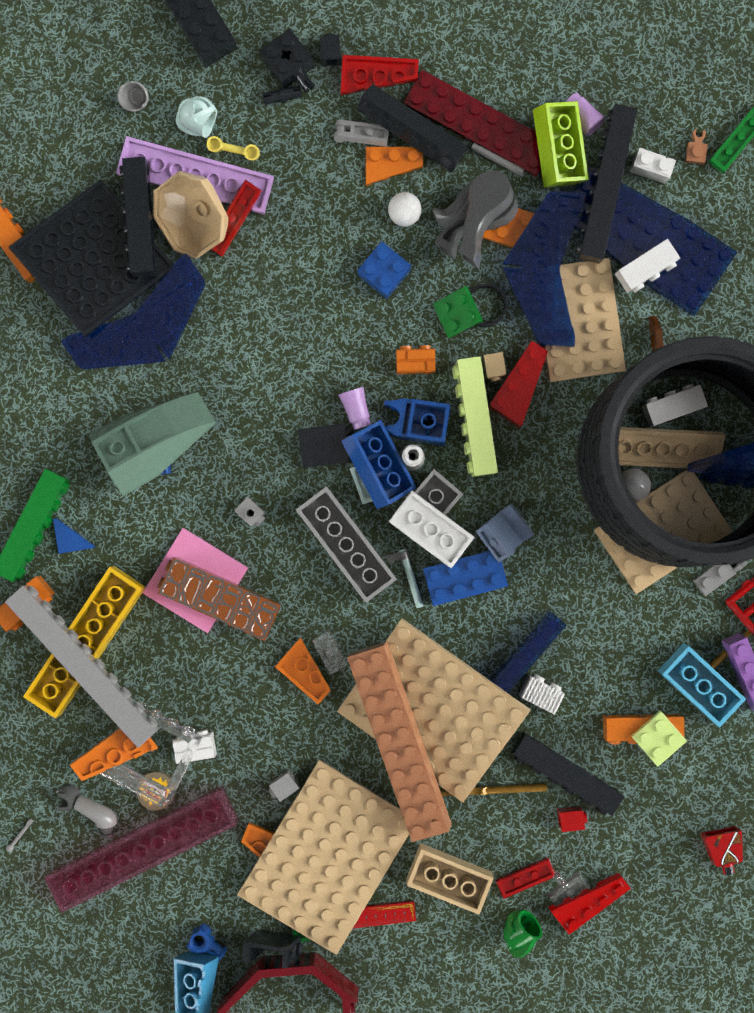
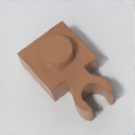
M697 129L692 132L693 142L687 143L685 163L704 165L708 144H703L702 140L705 138L706 131L703 130L701 137H697Z

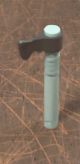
M402 549L398 553L386 555L390 565L395 560H402L416 608L423 607L412 566L410 565L408 550Z

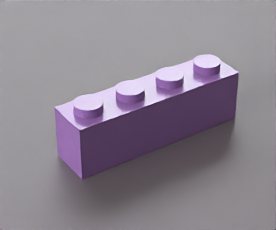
M737 633L721 642L750 709L754 711V653L747 637Z

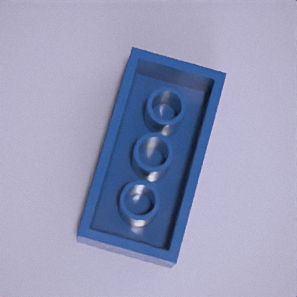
M381 420L341 441L377 509L387 506L417 489Z
M490 550L461 557L452 568L444 563L423 568L433 606L508 586L502 561L498 563Z

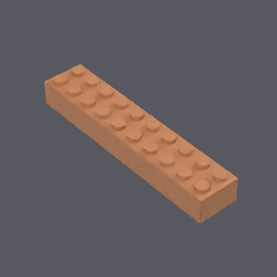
M388 641L351 652L347 659L411 841L415 842L449 832L452 823Z

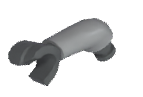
M67 784L58 788L56 791L57 795L66 800L58 807L59 811H69L74 806V810L95 823L96 827L101 831V838L108 839L114 836L113 829L117 824V817L111 809L80 795V791L75 785Z

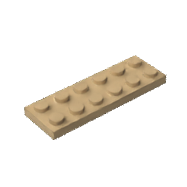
M621 427L618 445L619 464L626 466L718 470L725 434L724 432Z

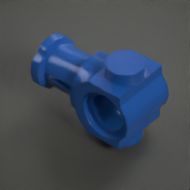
M203 923L193 929L186 947L192 953H208L209 955L219 957V962L228 948L214 941L215 937L211 935L212 929ZM200 935L204 940L197 941L194 937Z

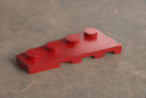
M343 55L340 93L345 95L366 91L372 84L383 88L414 82L418 79L419 59Z
M616 873L598 882L596 887L592 889L586 888L580 891V895L572 899L569 896L563 899V903L557 906L553 904L548 908L570 935L631 888L620 873Z

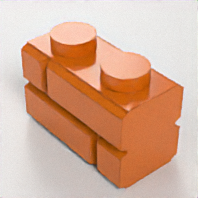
M430 345L419 346V349H411V346H400V350H396L397 375L435 374V349H431Z

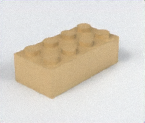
M420 843L407 875L406 883L411 888L480 914L494 877L492 871Z

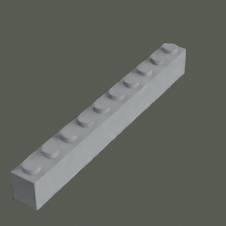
M25 585L19 588L5 603L139 748L159 730L157 721L152 716H147L144 712V707L131 698L132 695L127 688H122L117 683L118 679L113 673H108L105 670L104 663L99 658L95 659L91 654L92 650L78 640L79 636L75 631L69 630L64 625V619L60 615L53 613L51 610L52 606L47 601H42L38 596L39 592L33 586Z

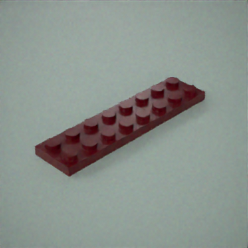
M421 70L418 79L404 101V105L468 141L476 143L525 169V172L534 177L538 176L541 164L536 131Z

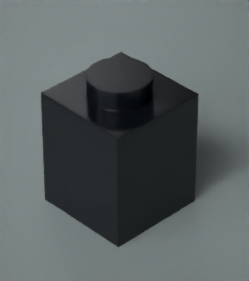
M329 33L320 36L322 65H342L339 35Z

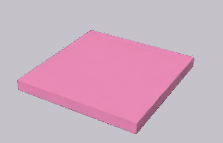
M182 528L143 594L206 633H209L216 619L158 594L160 588H157L160 579L162 577L165 578L168 572L165 569L169 560L178 557L236 584L240 583L248 567L187 529Z

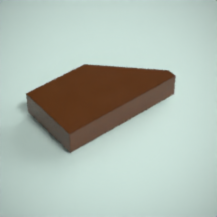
M650 316L648 319L652 351L664 347L663 335L657 316Z

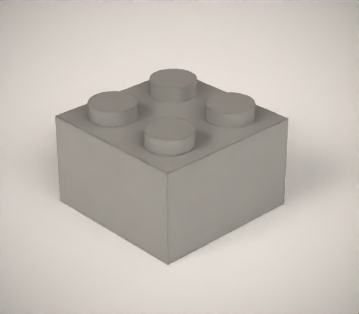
M435 469L415 490L417 495L444 515L451 510L463 495L461 491Z

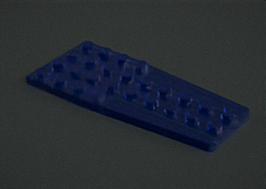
M593 166L587 168L589 180L576 184L558 211L559 216L579 232L582 223L586 222L587 215H584L587 203L591 201V196H589L590 187L592 184H595L596 178L593 177L595 167ZM621 182L605 252L624 267L668 239L680 257L676 262L677 266L668 272L663 270L659 273L661 276L653 282L648 280L644 283L692 316H695L737 254V251L687 218Z

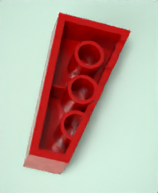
M531 341L490 402L488 408L520 428L525 419L548 351L534 341Z

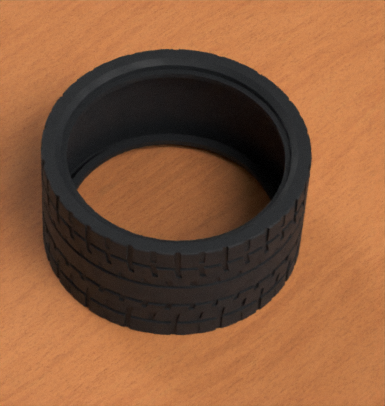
M719 336L693 337L667 344L663 348L661 347L648 354L613 381L600 394L589 410L588 417L585 419L581 429L577 450H579V453H577V474L579 485L582 487L583 498L588 505L591 515L598 521L597 524L616 544L623 546L629 553L639 556L646 561L657 562L659 565L670 567H699L734 564L753 559L754 511L738 529L718 541L712 543L689 541L665 531L651 521L637 506L625 485L618 454L620 429L630 403L645 384L658 379L678 376L704 379L718 384L733 393L754 415L753 344Z

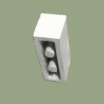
M666 239L618 270L615 275L627 293L632 290L636 293L644 287V282L648 280L653 282L661 276L659 273L663 270L668 272L676 267V262L680 257L670 241Z
M693 384L682 387L683 391L679 393L673 390L665 393V398L658 400L656 396L646 400L647 404L643 405L642 408L649 427L708 407L701 385L694 387Z

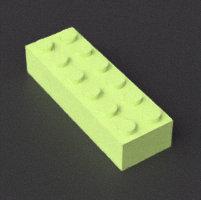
M481 356L459 359L453 365L452 373L453 379H457L458 383L455 387L456 398H460L461 403L458 406L459 417H463L461 433L462 436H466V442L463 444L465 455L469 457V462L466 463L467 473L471 474L472 478L498 473Z

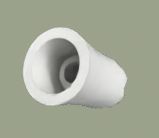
M406 445L399 452L407 470H417L424 463V452L417 445ZM410 453H414L416 455V458L414 460L409 459Z

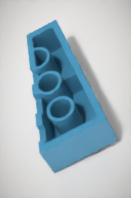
M187 951L174 958L175 1013H209L219 957Z

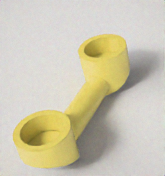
M212 136L207 140V148L214 153L227 151L245 155L250 161H255L260 156L259 148L253 144L240 147L223 143L216 136Z

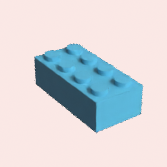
M684 643L658 670L670 684L719 728L746 700L691 647Z

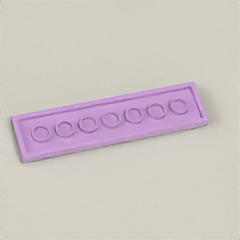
M126 136L116 171L117 175L121 176L120 165H122V158L145 156L149 162L150 184L160 186L179 171L203 176L213 185L221 203L229 206L243 182L248 180L262 190L251 212L265 214L274 176Z

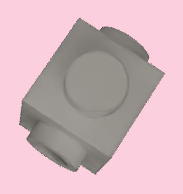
M247 497L235 510L251 527L254 525L258 527L265 520L264 515L266 512L250 497ZM251 510L254 511V515L252 517L249 515V512Z

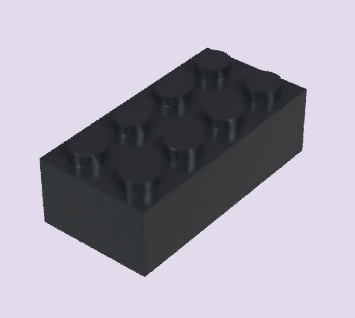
M165 0L166 5L205 68L237 49L235 39L211 0Z

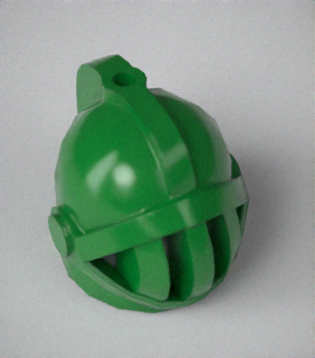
M515 910L508 915L505 921L503 936L510 954L516 958L524 957L531 951L536 941L542 937L541 926L535 916L529 911Z

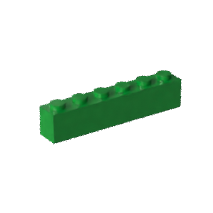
M44 469L0 554L1 577L11 582H17L24 577L27 563H30L35 556L33 551L36 545L39 546L41 544L45 528L48 529L53 519L51 516L53 512L59 509L62 495H65L70 488V484H68L70 479L51 469Z

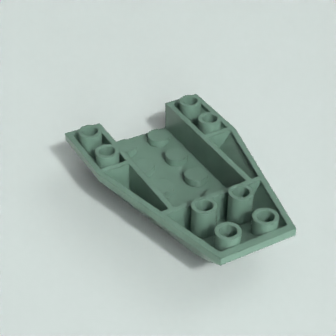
M196 392L123 415L89 435L108 474L121 494L125 496L158 477L214 426L216 421L199 393Z

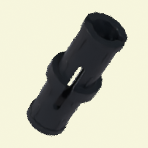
M300 85L284 89L279 87V90L263 92L264 104L286 103V100L302 98Z

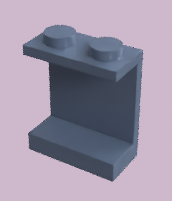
M513 504L502 509L476 530V533L498 563L511 556L515 552L514 549L534 535Z

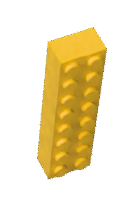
M116 566L109 567L68 629H72L79 636L78 640L92 650L91 654L95 659L100 658L146 586ZM51 654L23 697L52 717L57 718L62 715L81 685Z

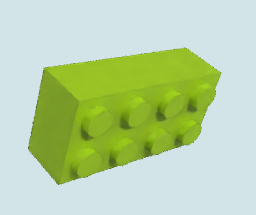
M578 101L544 103L533 109L544 188L577 185L589 180Z

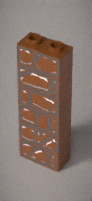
M178 557L169 560L165 569L168 572L165 578L162 577L157 586V588H160L158 594L258 639L266 640L282 604Z

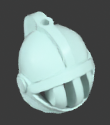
M196 96L187 98L179 106L176 124L180 130L189 135L207 138L215 123L217 109L206 97Z

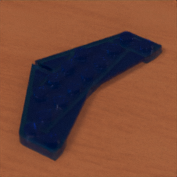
M549 192L502 264L520 266V268L503 267L502 269L537 342L543 346L575 347V333L570 320L560 275V266L583 204L584 193Z
M184 254L175 262L172 269L136 313L103 324L86 338L79 332L67 336L61 340V343L76 364L82 369L167 362L157 346H160L170 360L206 286L205 279L188 254Z

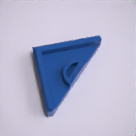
M58 518L53 519L58 554L95 548L94 544L62 523Z

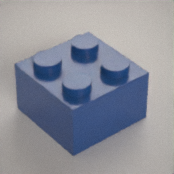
M381 241L357 270V275L384 298L388 299L411 271L412 265Z

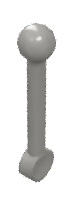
M30 819L13 842L6 846L7 852L13 851V846L34 820Z

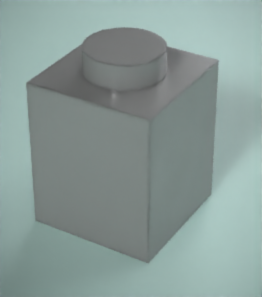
M289 769L270 782L269 792L274 799L277 798L281 802L297 791L300 784Z

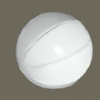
M401 192L390 200L388 213L395 224L407 227L413 225L420 218L422 207L419 199L414 194Z

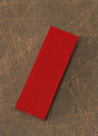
M547 857L496 879V883L503 899L554 878L556 874Z

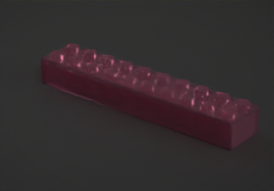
M220 786L50 871L44 879L60 912L63 913L236 826L239 818L223 786Z

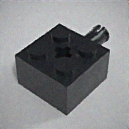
M290 28L259 51L261 60L283 89L295 81L298 82L305 93L309 92L308 88L310 90L314 88L315 85L306 75L308 71L314 68L313 58Z

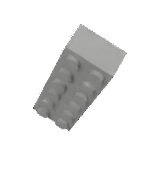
M327 486L296 509L365 602H368L397 580Z

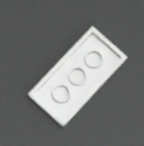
M413 491L410 492L389 520L392 525L450 568L454 566L475 538Z

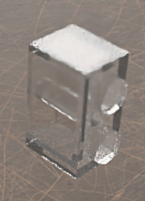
M330 629L312 639L330 675L348 666V662Z

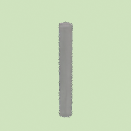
M476 143L471 148L472 151L522 176L525 170Z

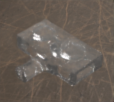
M578 871L566 880L560 872H557L553 878L559 885L547 895L554 905L557 906L563 903V899L569 896L572 899L580 895V891L586 888L590 889V886Z

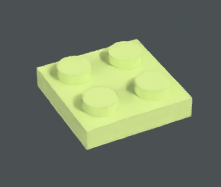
M658 711L631 735L656 766L661 765L687 742L661 711Z

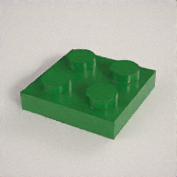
M467 286L433 303L448 339L483 322Z

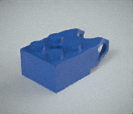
M403 398L394 401H384V407L391 408L400 415L399 421L396 424L385 426L389 435L399 440L445 446L451 411L450 404ZM428 419H430L433 423L430 426H426V424H424V422H427Z

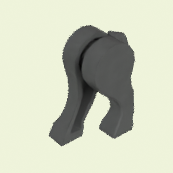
M499 171L484 172L470 181L446 209L434 207L432 209L435 219L443 228L442 233L435 240L438 249L455 260L459 240L463 237L458 252L464 261L479 269L484 232L507 225L515 218L518 212L516 196L508 177L504 173Z

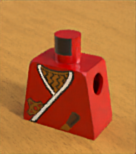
M737 826L701 832L710 861L716 867L722 866L723 875L734 874L733 864L743 861L742 830Z

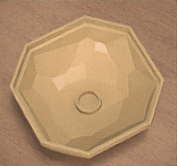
M179 171L154 190L153 218L174 251L197 259L224 240L228 228V216L213 185L207 178Z

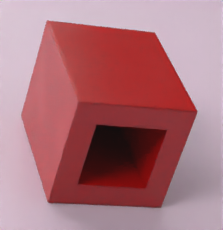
M580 806L557 808L559 828L562 832L585 830V823L588 822L587 814Z

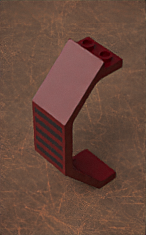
M316 952L302 953L287 968H282L283 955L262 956L221 998L216 1012L230 1013V1008L262 978L314 975L341 997L343 1013H356L355 1007L356 1002H358L359 987Z

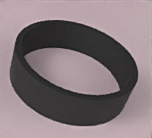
M479 284L470 290L471 294L480 288H491L498 292L503 299L504 310L499 319L492 323L477 324L480 327H490L497 324L505 315L507 309L506 296L500 288L493 284Z

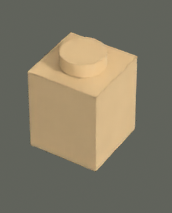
M503 352L483 355L482 361L486 380L491 379V382L502 381V377L506 376Z

